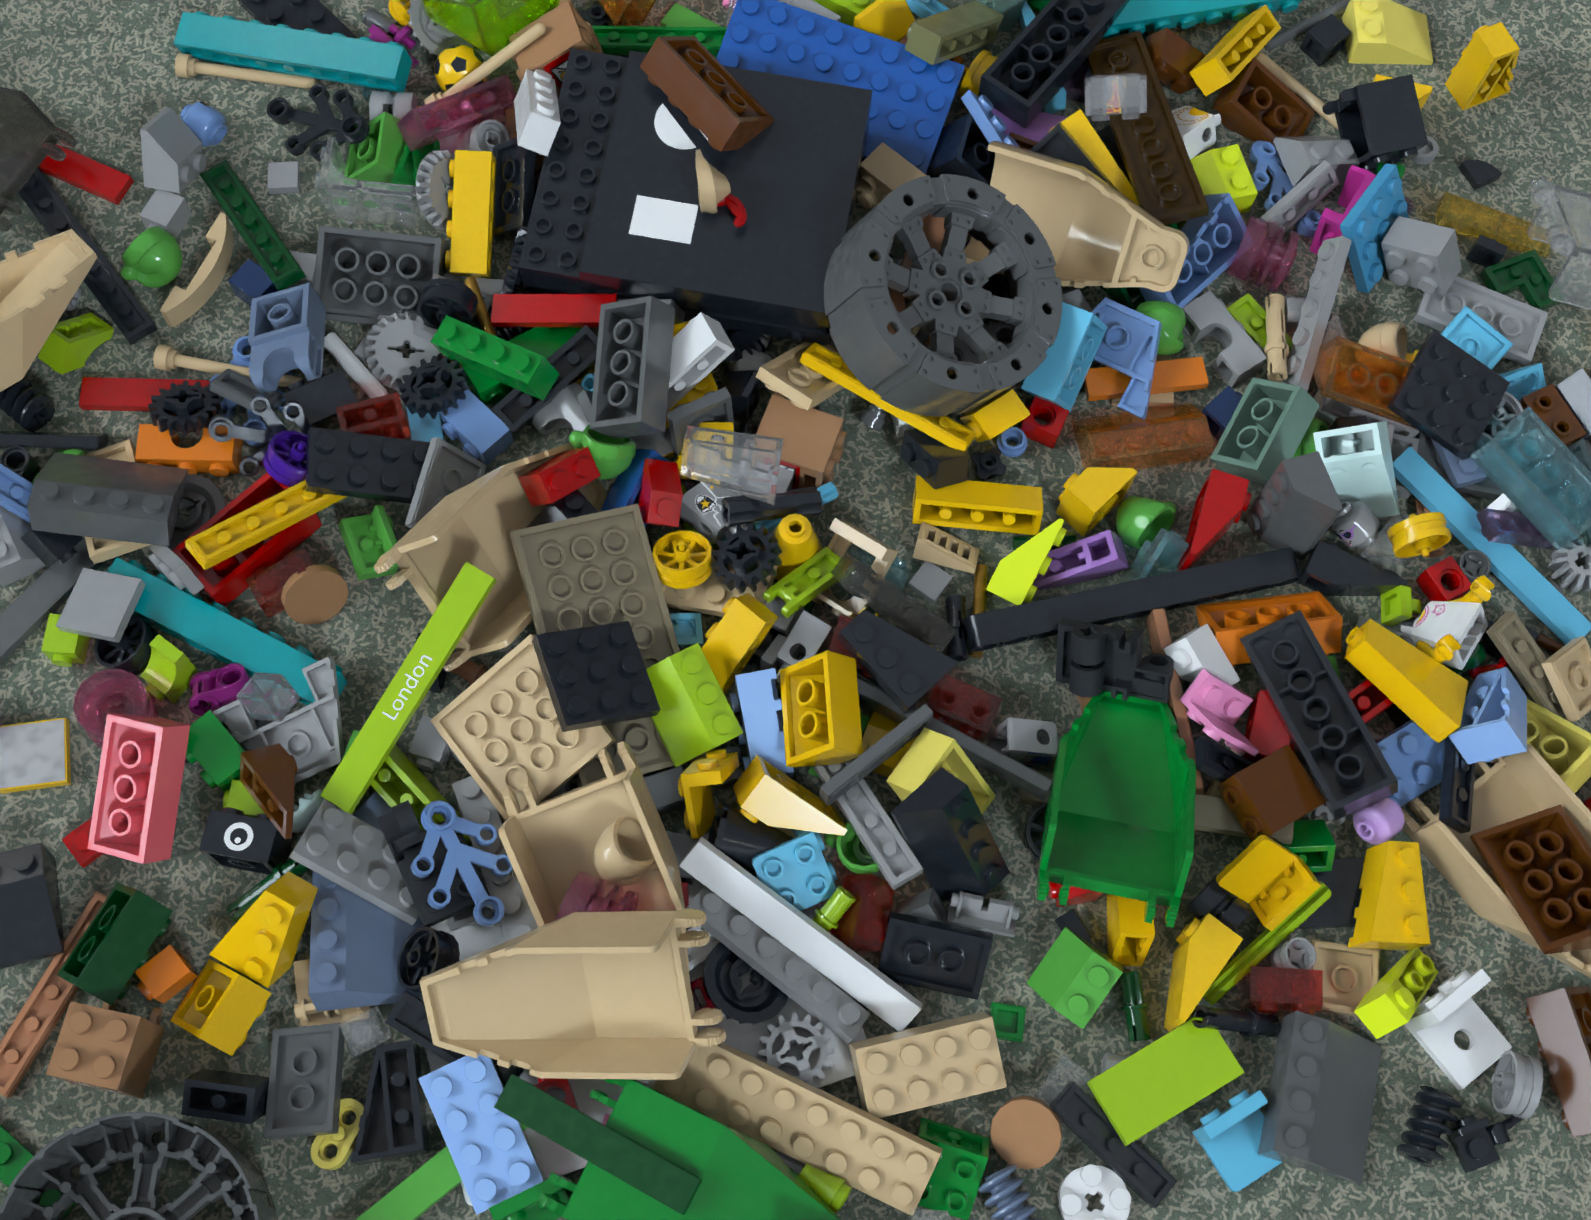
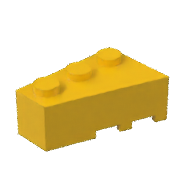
M1502 22L1491 26H1481L1472 34L1470 43L1462 51L1461 58L1456 66L1452 68L1451 74L1445 83L1462 111L1510 93L1511 88L1508 82L1513 80L1514 75L1511 69L1516 67L1520 48Z
M1387 841L1366 849L1359 885L1362 893L1359 907H1356L1353 918L1356 919L1354 935L1349 938L1348 948L1408 951L1430 945L1419 843Z
M288 871L259 896L209 955L262 986L269 988L292 966L318 888Z

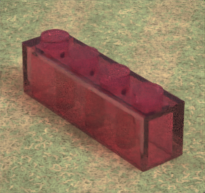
M506 74L410 110L397 123V126L410 151L462 132L488 119L493 120L505 115V108L514 107L517 93Z

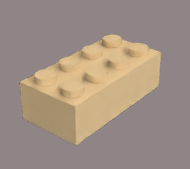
M882 142L861 163L856 198L865 209H873L888 194L902 184L927 175ZM967 234L965 247L969 243L970 234Z
M984 1012L848 1043L862 1110L878 1118L1007 1087L993 1018Z

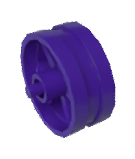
M281 431L273 436L264 454L263 465L268 474L276 481L292 487L306 480L308 435L296 431Z

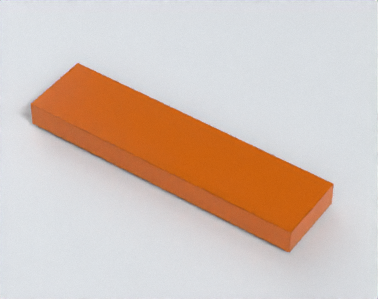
M1203 356L1156 361L1150 395L1207 388L1209 381ZM1109 367L1089 369L1083 382L1087 402L1122 398L1132 378Z

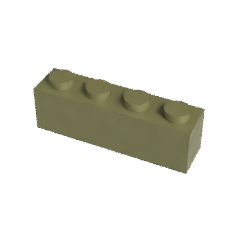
M975 0L914 21L907 31L908 40L905 50L931 65L941 63L994 43L1004 15Z

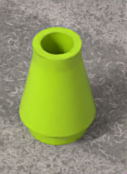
M809 1163L804 1166L799 1174V1177L835 1213L840 1211L851 1193L852 1187L845 1183L846 1179L813 1167Z

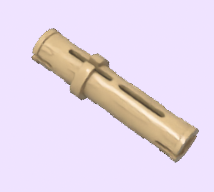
M1270 294L1269 297H1265L1267 342L1264 347V354L1267 357L1268 363L1267 378L1275 382H1281L1288 377L1286 360L1289 354V346L1286 344L1285 298L1281 294Z

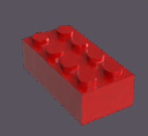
M267 472L185 540L290 488V486L276 481ZM315 513L207 570L202 568L185 547V540L175 547L172 552L199 579L204 586L203 590L216 603L226 607L318 530L322 523Z

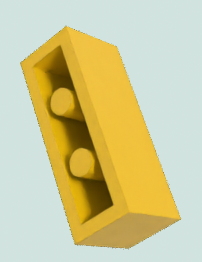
M750 593L737 598L733 596L722 609L724 616L720 622H715L709 628L705 635L708 640L701 648L724 694L729 691L735 682V675H740L779 618Z

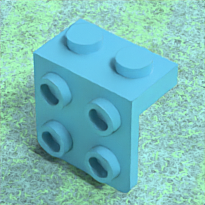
M793 829L794 839L754 856L751 863L758 880L802 911L830 898L836 891L834 881L838 879L832 864L829 861L826 862L822 854L825 846L818 832Z
M1246 1089L1228 1100L1231 1105L1229 1108L1221 1113L1218 1108L1212 1110L1200 1118L1203 1125L1192 1131L1219 1175L1232 1192L1242 1190L1282 1163L1281 1161L1258 1155L1264 1115L1259 1108L1268 1103L1261 1090L1248 1094Z

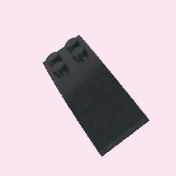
M1051 0L982 74L978 96L985 95L996 110L1023 128H1026L1076 72L1130 0Z
M1301 610L1240 638L1269 699L1316 787L1326 800V805L1335 821L1398 792V781Z

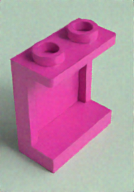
M1355 165L1350 167L1337 203L1347 209L1342 215L1325 208L1320 217L1309 251L1318 255V250L1323 240L1342 236L1340 224L1377 176L1376 174Z

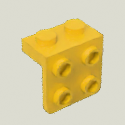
M725 749L708 751L706 756H699L680 774L678 790L680 796L684 797L686 805L684 824L686 829L690 830L692 839H700L711 827L714 816H716L711 785L723 784L740 765L738 752L726 753Z
M1260 835L1252 841L1216 877L1219 886L1247 902L1263 926L1270 931L1279 926L1322 886L1302 858L1266 835Z

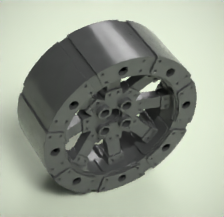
M941 174L937 178H930V175L908 181L888 194L851 227L842 237V243L834 250L830 258L824 282L825 315L829 319L831 327L829 331L843 361L855 377L867 389H872L880 395V399L899 409L933 417H943L955 412L957 415L970 411L1034 372L1046 358L1047 349L1055 342L1062 315V288L1060 278H1056L1054 256L1046 239L1030 216L1018 204L1012 205L1005 199L1006 195L994 187L976 179L952 174ZM927 215L945 218V234L939 252L935 248L931 249L922 229L924 226L922 218H925ZM895 234L899 241L903 242L912 262L910 270L893 263L894 259L889 257L893 243L892 239ZM967 234L983 243L990 251L988 256L978 263L975 261L968 265L966 264V253L963 251ZM997 272H1004L1011 288L1009 291L1012 299L992 296V292L983 289L982 286L989 281L988 278ZM888 287L901 292L904 296L906 309L902 312L896 311L890 298ZM982 319L1005 321L1006 324L1016 326L1012 336L1014 338L1013 341L1007 346L1000 341L997 343L982 327L984 324ZM888 324H891L896 334H891L888 331ZM917 326L928 333L931 350L922 345L911 333L912 328ZM956 336L971 348L977 355L976 358L980 364L958 361L957 356L954 355V338Z
M126 1112L93 1119V1123L83 1127L76 1126L58 1136L43 1147L21 1169L8 1187L7 1191L9 1193L2 1206H0V1220H62L65 1211L74 1202L81 1204L93 1220H141L144 1217L149 1218V1220H190L210 1202L215 1203L223 1197L228 1208H231L234 1218L232 1220H278L276 1209L271 1206L268 1197L270 1191L264 1178L241 1149L225 1137L201 1126L172 1116L150 1112ZM157 1132H164L165 1142H160L156 1146L153 1143L154 1135ZM168 1158L190 1161L189 1165L202 1173L192 1182L194 1185L179 1198L161 1208V1197H158L161 1172L165 1170ZM134 1160L133 1169H135L132 1193L131 1196H128L126 1206L123 1208L119 1203H114L101 1187L103 1183L99 1177L120 1162ZM234 1164L239 1172V1176L236 1178L229 1177L227 1173L229 1166ZM77 1165H81L79 1171L83 1176L75 1180L71 1175L72 1169ZM56 1189L63 1194L59 1201L54 1202L52 1207L40 1204L41 1196L47 1190Z

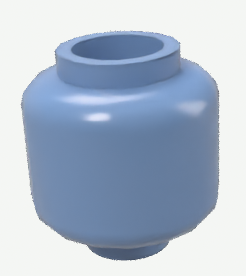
M204 101L196 102L193 105L188 104L180 114V118L201 140L204 147L219 144L227 133L228 128L225 125V116Z

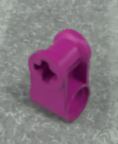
M231 663L206 672H198L189 680V687L192 690L189 709L193 714L203 716L209 710L213 713V711L238 699L245 698L247 704H250L257 696V687L245 668L238 663Z

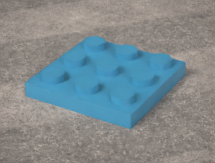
M1385 163L1340 224L1342 236L1352 240L1348 257L1357 290L1360 292L1369 293L1386 270L1381 242L1398 216L1409 218L1407 202L1404 198L1402 181L1399 177L1397 165Z

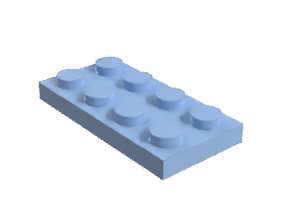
M466 1055L418 1078L476 1215L545 1181L520 1122L494 1108L504 1089V1085L492 1058L479 1055L476 1059Z

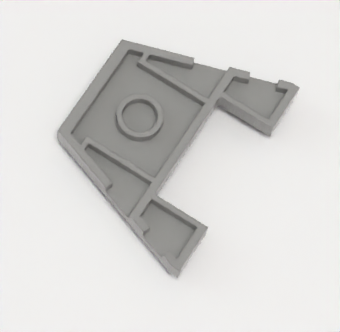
M328 656L302 669L315 702L259 729L245 698L238 699L213 711L220 722H224L233 732L234 738L239 743H243L249 751L280 743L287 753L293 755L296 760L297 773L295 774L294 785L339 765L345 753L336 666L333 656Z

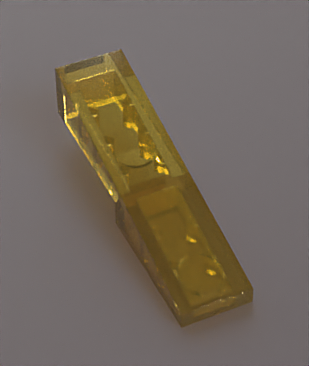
M1448 192L1444 193L1437 204L1435 225L1455 229L1456 234L1476 238L1479 235H1483L1487 238H1492L1508 246L1507 250L1526 253L1535 249L1541 257L1547 258L1550 255L1551 229Z

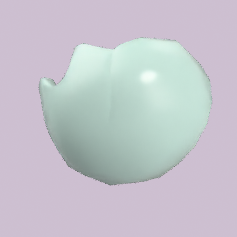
M317 789L312 795L305 793V799L299 798L298 800L299 806L294 804L292 833L297 834L305 831L320 804L325 799L320 796L322 790Z

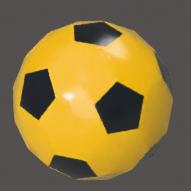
M461 44L449 46L439 54L435 62L434 74L436 81L445 92L485 61L480 53L470 46ZM487 76L458 98L464 99L478 93L483 88Z

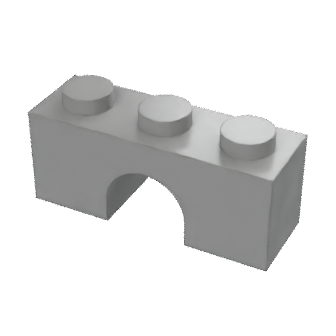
M1211 290L1182 308L1186 316L1183 332L1193 344L1203 338L1210 337L1217 339L1224 346L1225 350L1219 353L1212 367L1228 386L1234 388L1260 371L1267 359L1262 347L1258 343H1254L1245 332L1241 322L1232 317L1227 311L1224 302L1220 298H1216Z

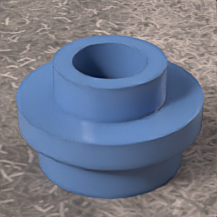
M1010 427L1000 433L996 440L997 448L1007 457L1022 455L1028 444L1026 435L1017 427ZM1013 440L1017 446H1010L1006 441Z

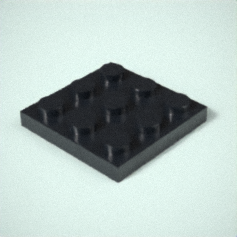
M1434 330L1427 335L1387 408L1461 460H1465L1473 452L1510 382Z
M629 621L542 633L534 636L532 643L562 732L656 716L661 710Z

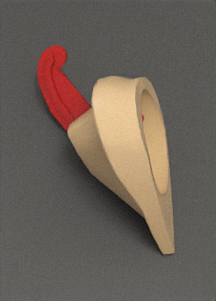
M701 149L696 150V174L701 213H717V207L726 205L736 217L734 226L742 227L747 220L744 205L737 197L730 194V184L725 175L706 161Z

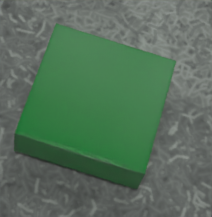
M998 1002L990 1003L989 1015L993 1018L998 1040L1022 1043L1026 1007Z

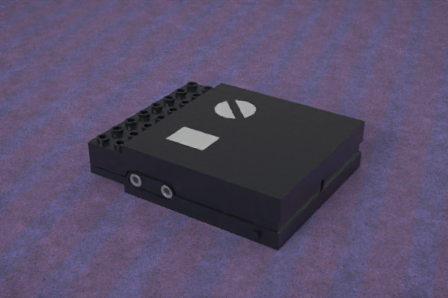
M571 48L558 99L561 123L549 154L544 157L518 265L524 289L550 294H617L618 299H635L652 295L657 299H672L685 312V322L690 321L702 312L720 322L721 326L726 329L757 332L767 336L790 339L795 343H801L802 341L815 342L828 346L829 329L831 327L824 308L825 276L834 250L842 243V237L850 229L861 163L863 162L869 130L873 90L724 66L775 120L740 149L720 152L708 143V138L700 130L694 128L688 122V117L679 108H676L668 101V96L648 80V75L640 68L648 53L630 51L627 58ZM701 149L706 161L725 175L730 184V194L737 197L744 205L747 220L742 227L734 226L736 217L726 205L717 207V213H701L696 174V150Z

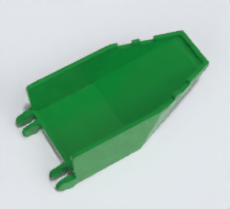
M1102 691L1099 695L1090 699L1084 708L1083 714L1080 718L1077 717L1071 730L1060 739L1045 815L1036 885L1037 900L1045 901L1049 893L1048 882L1062 884L1058 895L1060 905H1067L1069 889L1072 886L1145 901L1144 922L1152 923V920L1155 918V904L1167 906L1165 926L1174 927L1194 853L1196 764L1193 759H1189L1185 751L1187 745L1184 738H1179L1176 731L1178 725L1168 703L1129 696L1126 701L1122 700V692H1119L1116 698H1111V692Z
M603 1079L610 1084H616L623 1088L617 1101L608 1097L606 1093L600 1090L592 1089L589 1096L613 1108L606 1123L607 1127L703 1180L686 1214L678 1213L589 1161L578 1183L555 1172H551L548 1178L553 1184L573 1192L568 1204L559 1201L555 1196L548 1193H541L538 1199L548 1209L567 1220H842L769 1145L633 1079Z

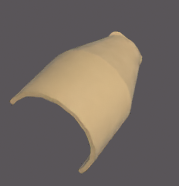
M991 141L987 150L995 152L990 186L1006 195L1005 199L1012 205L1018 204L1037 225L1056 262L1054 270L1056 278H1060L1061 286H1074V288H1084L1085 286H1103V288L1144 287L1157 292H1167L1175 287L1189 250L1188 237L1182 231L1165 226L1084 166L1000 141ZM973 237L964 250L966 253V264L975 261L978 263L987 257L990 252L983 243ZM997 272L998 274L1005 276L1004 272Z

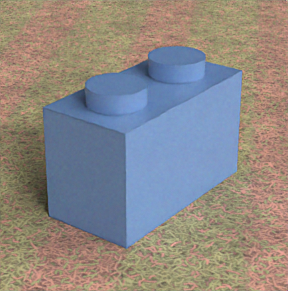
M467 389L464 391L466 399H458L456 401L459 406L457 409L449 407L448 415L446 416L439 412L443 422L441 428L451 440L454 441L457 438L464 445L462 448L466 454L488 465L514 442L512 433L501 419Z

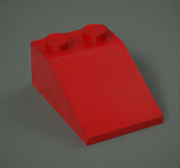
M1216 469L1211 470L1197 495L1177 571L1192 568L1228 531L1232 523L1237 524L1239 522L1242 511L1247 510L1251 499V493L1247 492L1250 480Z

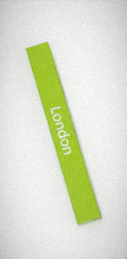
M468 562L464 564L322 791L321 797L349 814L353 813L497 582L495 578Z

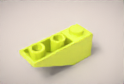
M1059 518L1000 560L986 591L1014 605H1020L1024 602L1030 603L1038 587L1033 585L1038 573L1044 576L1052 561V558L1047 555L1053 545L1060 546L1067 532L1066 529L1062 528L1065 520Z
M1419 948L1409 950L1364 995L1354 1012L1374 1037L1378 1039L1410 1021L1439 971L1435 968L1431 958L1423 954Z

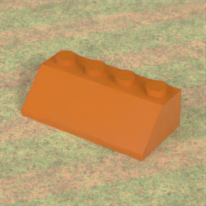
M1319 591L1196 605L1199 627L1208 624L1232 667L1236 664L1251 663L1240 638L1299 610L1304 615L1326 656L1330 653L1341 652L1343 617Z

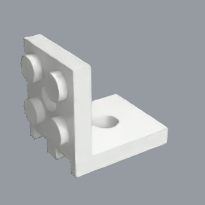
M1483 969L1471 974L1464 970L1456 977L1454 975L1449 977L1437 987L1439 992L1432 997L1427 996L1422 999L1410 1021L1404 1024L1458 1090L1464 1089L1495 1063L1505 1051L1512 1048L1511 1044L1471 998L1491 981ZM1457 1031H1462L1469 1037L1470 1045L1467 1050H1462L1455 1044L1454 1035Z

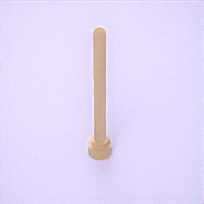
M537 23L444 93H432L424 99V103L431 114L438 120L446 115L451 107V102L543 35L546 30L544 24Z
M178 53L175 59V74L177 77L190 79L191 76L204 74L310 89L313 85L319 84V81L314 78L198 62V59L193 58L191 54Z
M1258 53L1255 56L1261 64L1294 94L1338 130L1335 114L1326 115L1323 113L1322 107L1325 104L1264 53Z
M159 344L154 352L153 364L155 369L170 371L171 369L182 367L219 375L226 369H231L250 379L249 367L181 355L174 347ZM284 374L279 380L278 386L287 387L303 379Z

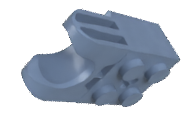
M310 283L252 299L248 343L251 346L249 375L261 394L275 391L281 377L293 369L299 368L305 374L307 381L322 377L326 308Z

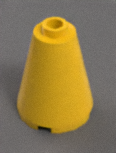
M790 514L784 517L772 532L782 549V553L778 555L782 565L778 566L775 579L780 581L823 549L811 523L803 515Z

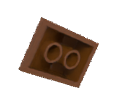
M1255 57L1230 83L1223 86L1211 109H1216L1219 112L1221 123L1227 129L1254 142L1266 141L1273 145L1275 137L1303 136L1315 113Z

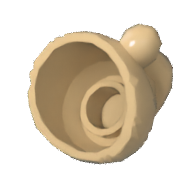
M1386 321L1385 323L1372 326L1362 334L1357 343L1356 359L1363 373L1369 377L1372 376L1393 384L1398 382L1399 374L1404 373L1407 351V328L1405 324Z
M621 817L611 823L600 836L593 851L594 865L597 872L608 883L616 886L635 884L643 878L647 871L659 869L640 823L631 817Z

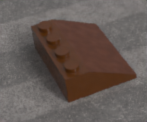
M1561 804L1471 834L1470 839L1543 954L1591 949V848Z

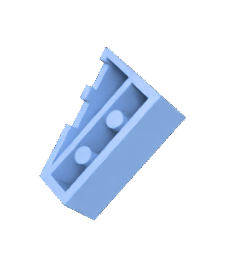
M1507 667L1477 675L1465 698L1461 726L1449 735V738L1467 764L1481 761L1490 762L1495 758L1527 751V696Z
M775 668L735 675V693H730L729 697L733 713L739 712L740 727L743 734L737 736L739 745L745 744L748 756L742 758L744 770H746L754 757L759 755L792 778L794 769L793 767L786 766L783 717L781 713L782 703L781 699L778 698L775 679L777 675Z

